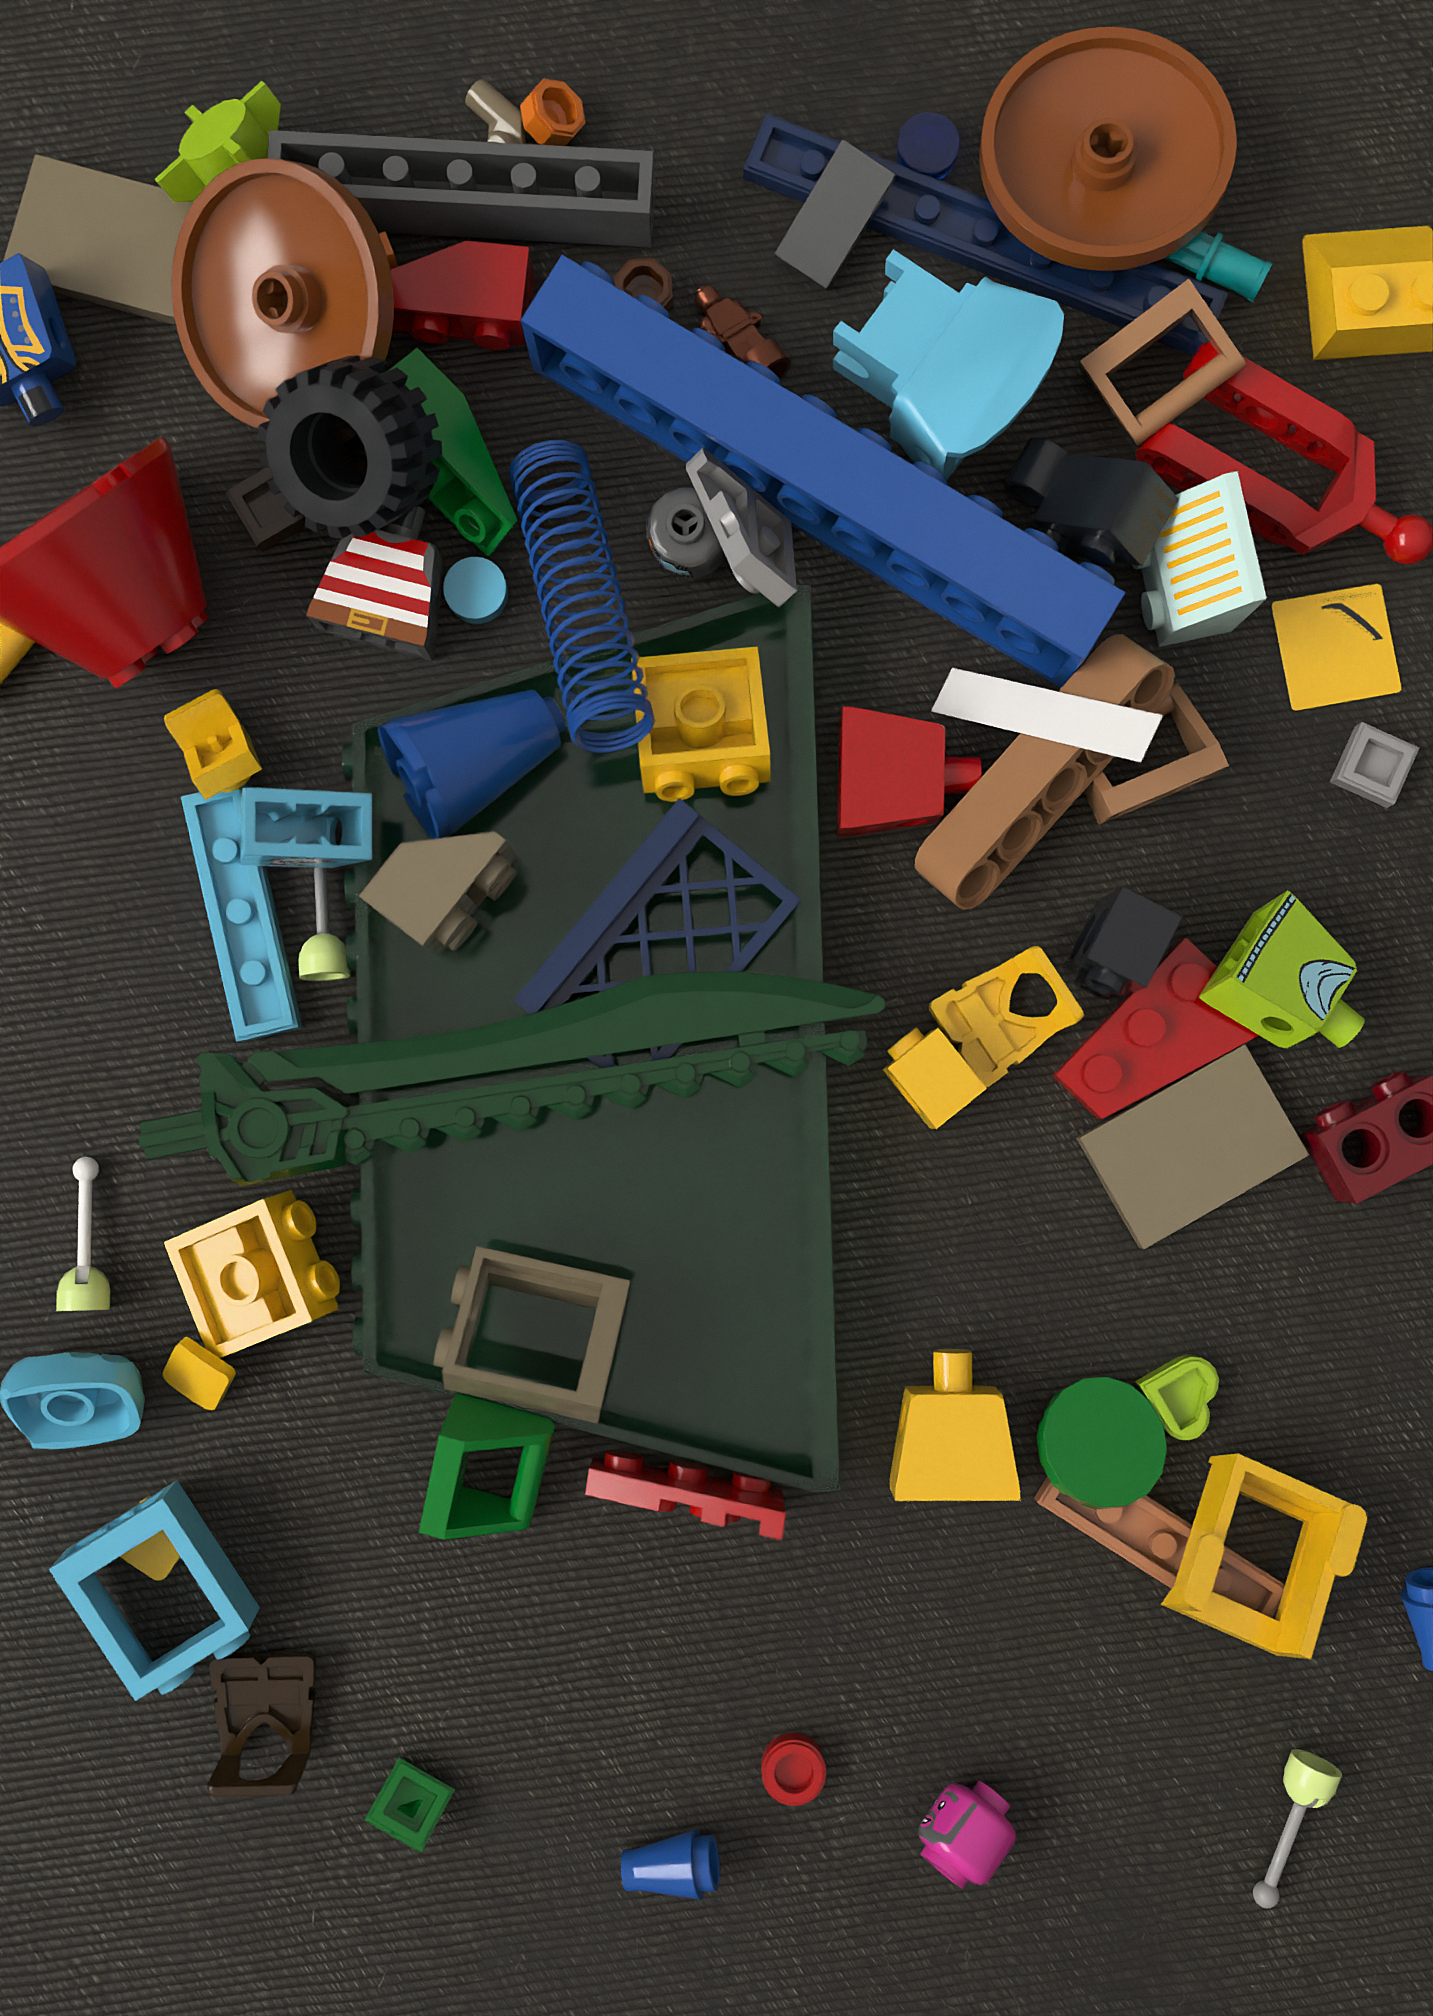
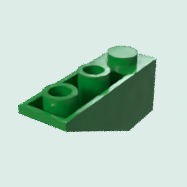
M416 348L391 369L397 367L408 375L405 385L409 390L420 387L427 397V400L421 404L426 415L435 412L439 427L431 431L434 440L442 441V456L432 460V463L440 469L437 482L426 487L430 492L427 498L456 525L458 531L466 539L472 541L489 557L518 520L464 394Z

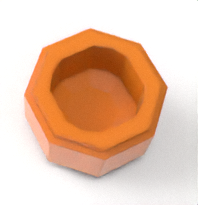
M543 78L520 105L524 129L539 145L566 146L585 124L582 100L562 81Z

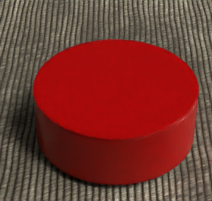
M786 1733L776 1737L768 1744L761 1760L762 1781L767 1792L776 1801L790 1806L806 1804L821 1792L826 1780V1765L822 1750L813 1739L800 1733Z

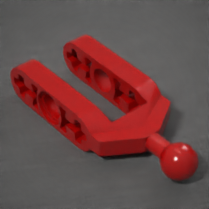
M1210 342L1203 343L1198 347L1183 373L1184 380L1219 355ZM1244 356L1242 357L1247 366L1206 395L1204 399L1306 459L1337 472L1315 509L1290 491L1184 429L1170 423L1141 443L1136 451L1138 461L1147 462L1162 480L1183 492L1223 474L1237 471L1251 532L1272 543L1287 545L1303 555L1354 530L1358 526L1382 539L1386 554L1399 564L1410 565L1426 559L1433 549V525L1425 517L1411 514L1398 518L1374 504L1376 501L1374 441L1357 432L1356 426L1343 414Z

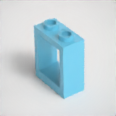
M177 1480L67 1548L49 1569L135 1701L156 1688L161 1695L172 1691L195 1672L192 1665L211 1653L219 1660L237 1650L250 1638L251 1635L248 1630L260 1609ZM164 1530L221 1619L155 1661H152L94 1572L159 1531Z

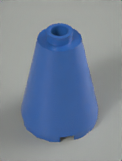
M531 689L392 718L388 723L378 727V734L392 775L394 776L399 773L408 791L403 794L408 807L426 834L431 839H440L454 834L560 748L561 740L559 733L565 731L566 727L561 711L555 701L550 696L542 699L535 690Z

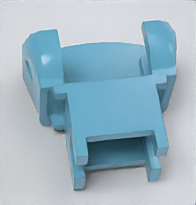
M893 249L886 259L885 275L896 283L891 281L885 288L882 303L860 332H857L842 321L833 330V345L840 349L833 359V369L892 408V413L889 415V422L891 423L890 438L901 445L913 462L920 461L934 467L947 480L964 457L986 447L1004 432L1029 404L1048 374L1060 345L1064 313L1057 301L996 283L988 277H984L977 286L966 283L960 293H958Z

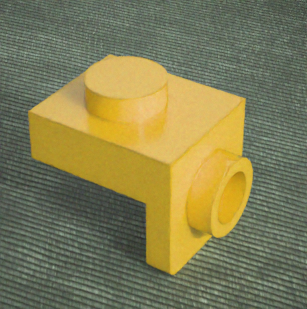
M213 689L165 715V725L183 751L192 782L205 800L220 792L227 793L239 789L248 782L253 774L262 770L249 734L219 689Z

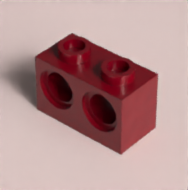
M1406 1070L1398 1071L1372 1084L1370 1088L1374 1095L1354 1106L1350 1099L1343 1100L1314 1115L1318 1125L1304 1131L1300 1135L1336 1201L1358 1204L1433 1164V1075L1409 1077ZM1407 1102L1412 1103L1419 1114L1418 1126L1410 1135L1403 1131L1399 1123L1400 1110ZM1351 1131H1355L1361 1137L1364 1146L1360 1160L1353 1165L1346 1161L1342 1153L1343 1140Z

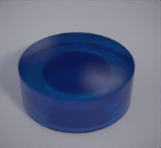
M924 112L911 117L902 126L898 136L896 147L898 164L937 180L943 179L951 172L956 163L960 147L958 131L948 118L938 113Z

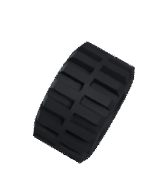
M359 355L346 356L297 373L295 377L284 380L275 388L278 396L267 400L262 412L270 420L259 424L258 439L266 443V450L259 453L261 467H269L274 479L267 483L273 494L276 495L281 492L287 499L283 508L293 518L300 514L306 516L305 527L315 532L328 528L329 536L343 539L350 534L357 538L368 535L408 514L429 496L430 492L426 487L437 482L440 469L432 463V460L442 456V441L434 440L431 431L439 427L435 412L426 415L421 404L427 400V397L420 387L409 390L405 385L408 375L396 367L385 372L384 360L375 357L360 360ZM337 416L344 419L355 429L364 444L368 462L366 477L352 470L338 450L335 440V421Z

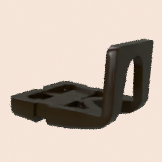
M309 1651L272 1652L265 1660L258 1653H231L219 1660L214 1657L209 1663L211 1689H216L217 1694L213 1704L222 1756L208 1781L209 1795L213 1797L290 1795L295 1793L311 1754V1733L315 1704V1692L311 1691V1687L314 1686L316 1681V1656ZM265 1722L282 1736L291 1754L274 1775L260 1780L243 1779L240 1777L242 1748L249 1735L260 1724Z

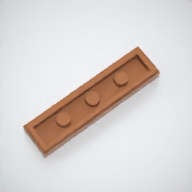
M1047 1476L1034 1497L1037 1503L1172 1589L1193 1524L1147 1495L1128 1506L1095 1510L1081 1505L1083 1503L1075 1501L1069 1495L1065 1496L1052 1485ZM1224 1545V1554L1212 1592L1272 1618L1279 1607L1285 1583Z

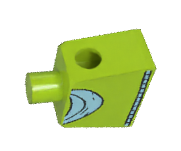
M1288 890L1253 912L1198 996L1206 1004L1282 1048H1289L1316 1034L1318 1031L1338 1048H1341L1359 1033L1365 1023V1019L1340 999L1357 972L1355 961Z

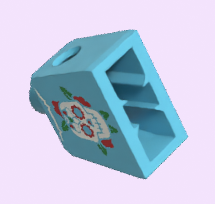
M243 788L241 796V865L334 868L372 860V794ZM340 820L342 825V839L340 845H337L335 840V830L337 823Z

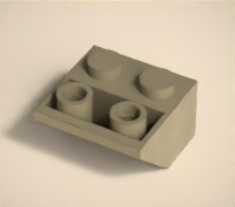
M496 832L401 843L359 897L422 946L440 956L447 946L451 950L456 951L467 940L478 923L472 915L484 899L488 896L495 901L508 888L517 874V870L511 865L518 856L508 842Z

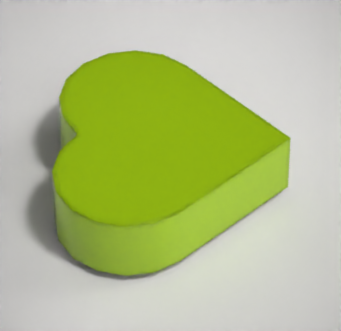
M1185 1354L1176 1357L1135 1381L1141 1394L1150 1400L1166 1433L1179 1440H1192L1205 1432L1210 1420V1411L1207 1403L1214 1398L1219 1385L1216 1369L1210 1362L1196 1355Z

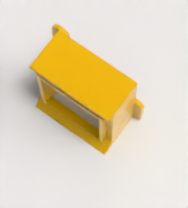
M1241 1454L1210 1456L1209 1463L1212 1465L1174 1586L1161 1605L1276 1656L1311 1659L1335 1575L1347 1576L1354 1569L1367 1523L1366 1513L1358 1505L1350 1504ZM1239 1494L1303 1522L1275 1619L1212 1592L1224 1554L1223 1544Z

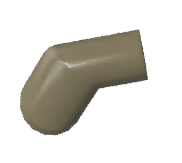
M485 79L476 81L466 95L465 104L488 124L487 142L526 144L527 131L523 126L521 111Z

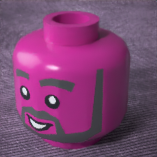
M978 1781L972 1790L958 1783L947 1785L918 1827V1835L925 1844L920 1855L961 1889L964 1888L968 1881L978 1885L986 1884L990 1881L1016 1841V1832L1012 1824L1004 1817L1010 1805L981 1781Z

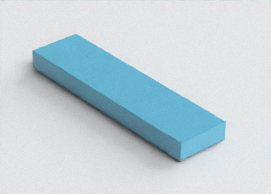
M246 784L232 792H220L207 800L203 798L200 792L181 796L236 1042L241 1043L303 1028L266 866L241 865V796L243 788L248 787Z

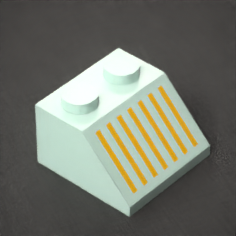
M1237 471L1223 474L1177 494L1178 501L1143 566L1132 565L1134 569H1142L1147 591L1143 592L1141 597L1143 619L1149 630L1155 629L1159 647L1232 632L1267 599Z

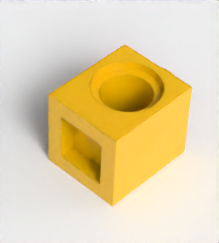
M916 1027L887 1050L894 1061L882 1070L929 1129L939 1128L987 1089L939 1028L931 1030L924 1036Z

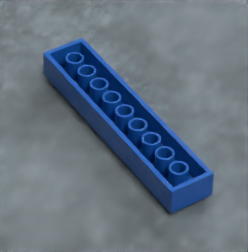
M561 255L521 319L533 371L686 463L704 447L791 520L792 527L1060 688L1085 660L1126 593L1114 586L1115 581L1113 577L1101 567L1089 562L1077 564L1057 552L1059 550L1058 545L1046 534L1031 528L1022 531L1002 519L1003 514L1001 510L989 500L978 495H970L967 498L947 486L946 478L934 467L920 461H916L912 465L892 453L890 444L879 434L866 428H859L858 431L837 420L833 409L817 397L805 394L801 398L780 386L779 378L764 365L754 361H749L745 365L725 353L723 344L709 332L700 328H693L690 332L670 320L667 310L657 301L645 295H638L635 299L615 287V282L611 276L593 263L584 261L580 266L564 255Z

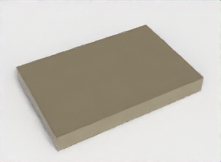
M35 154L3 261L20 253L44 267L54 293L176 325L171 283L173 258L181 227L194 202H173L160 187Z
M1245 1044L1197 1068L1076 1137L1137 1246L1143 1250L1309 1156Z

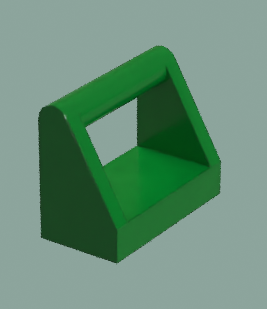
M455 1393L439 1433L419 1533L445 1540L519 1531L529 1528L554 1432L553 1421L541 1415ZM523 1446L511 1499L462 1486L470 1451Z

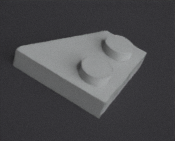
M703 447L686 463V470L731 566L732 572L746 590L753 594L760 592L780 607L797 591L791 520Z

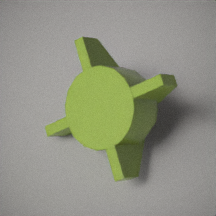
M260 81L241 100L231 99L223 101L211 107L203 114L193 105L185 111V114L193 124L187 129L180 142V156L159 174L155 181L173 202H194L202 190L225 170L249 160L268 159L269 131L278 130L280 102L263 81Z

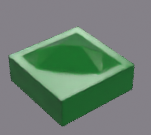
M399 1757L364 1821L421 1853L455 1789Z

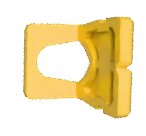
M1038 945L1032 946L1002 965L962 984L963 988L956 992L953 988L930 1002L928 1009L947 1039L953 1043H960L958 1053L986 1087L991 1086L1008 1073L1006 1068L1011 1064H1020L1049 1037L1061 1029L1076 1024L1084 1016L1083 1010L1044 951ZM1038 973L1049 983L1057 998V1005L1050 1015L1045 1017H1025L1009 1012L1012 990L1021 974Z

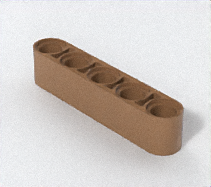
M1115 634L1107 638L1095 649L1058 692L1154 713L1169 695L1174 684L1175 674L1170 665L1123 634ZM1020 733L923 842L915 857L917 873L959 908L966 910L980 905L1115 756Z

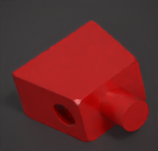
M843 707L839 717L836 837H850L938 823L944 812V794H967L981 778V758L945 756V726L939 723L857 707Z

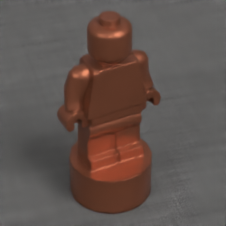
M711 285L700 287L696 291L694 300L697 307L705 314V317L699 323L700 328L716 337L730 356L745 365L749 361L760 363L770 369L781 381L788 373L792 362L775 340H765L757 331L756 327L759 328L761 326V315L746 310L739 301L729 298L723 300L719 292Z

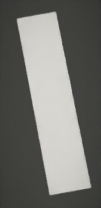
M956 668L951 669L931 710L932 712L1137 762H1142L1163 715Z

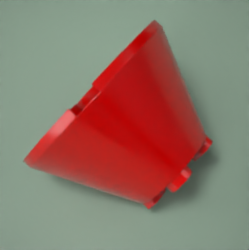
M163 435L0 547V623L101 679L107 678L114 688H118L147 667L145 662L159 652L157 646L160 645L166 654L176 650L199 632L197 627L209 618V615L204 610L207 607V601L172 448Z

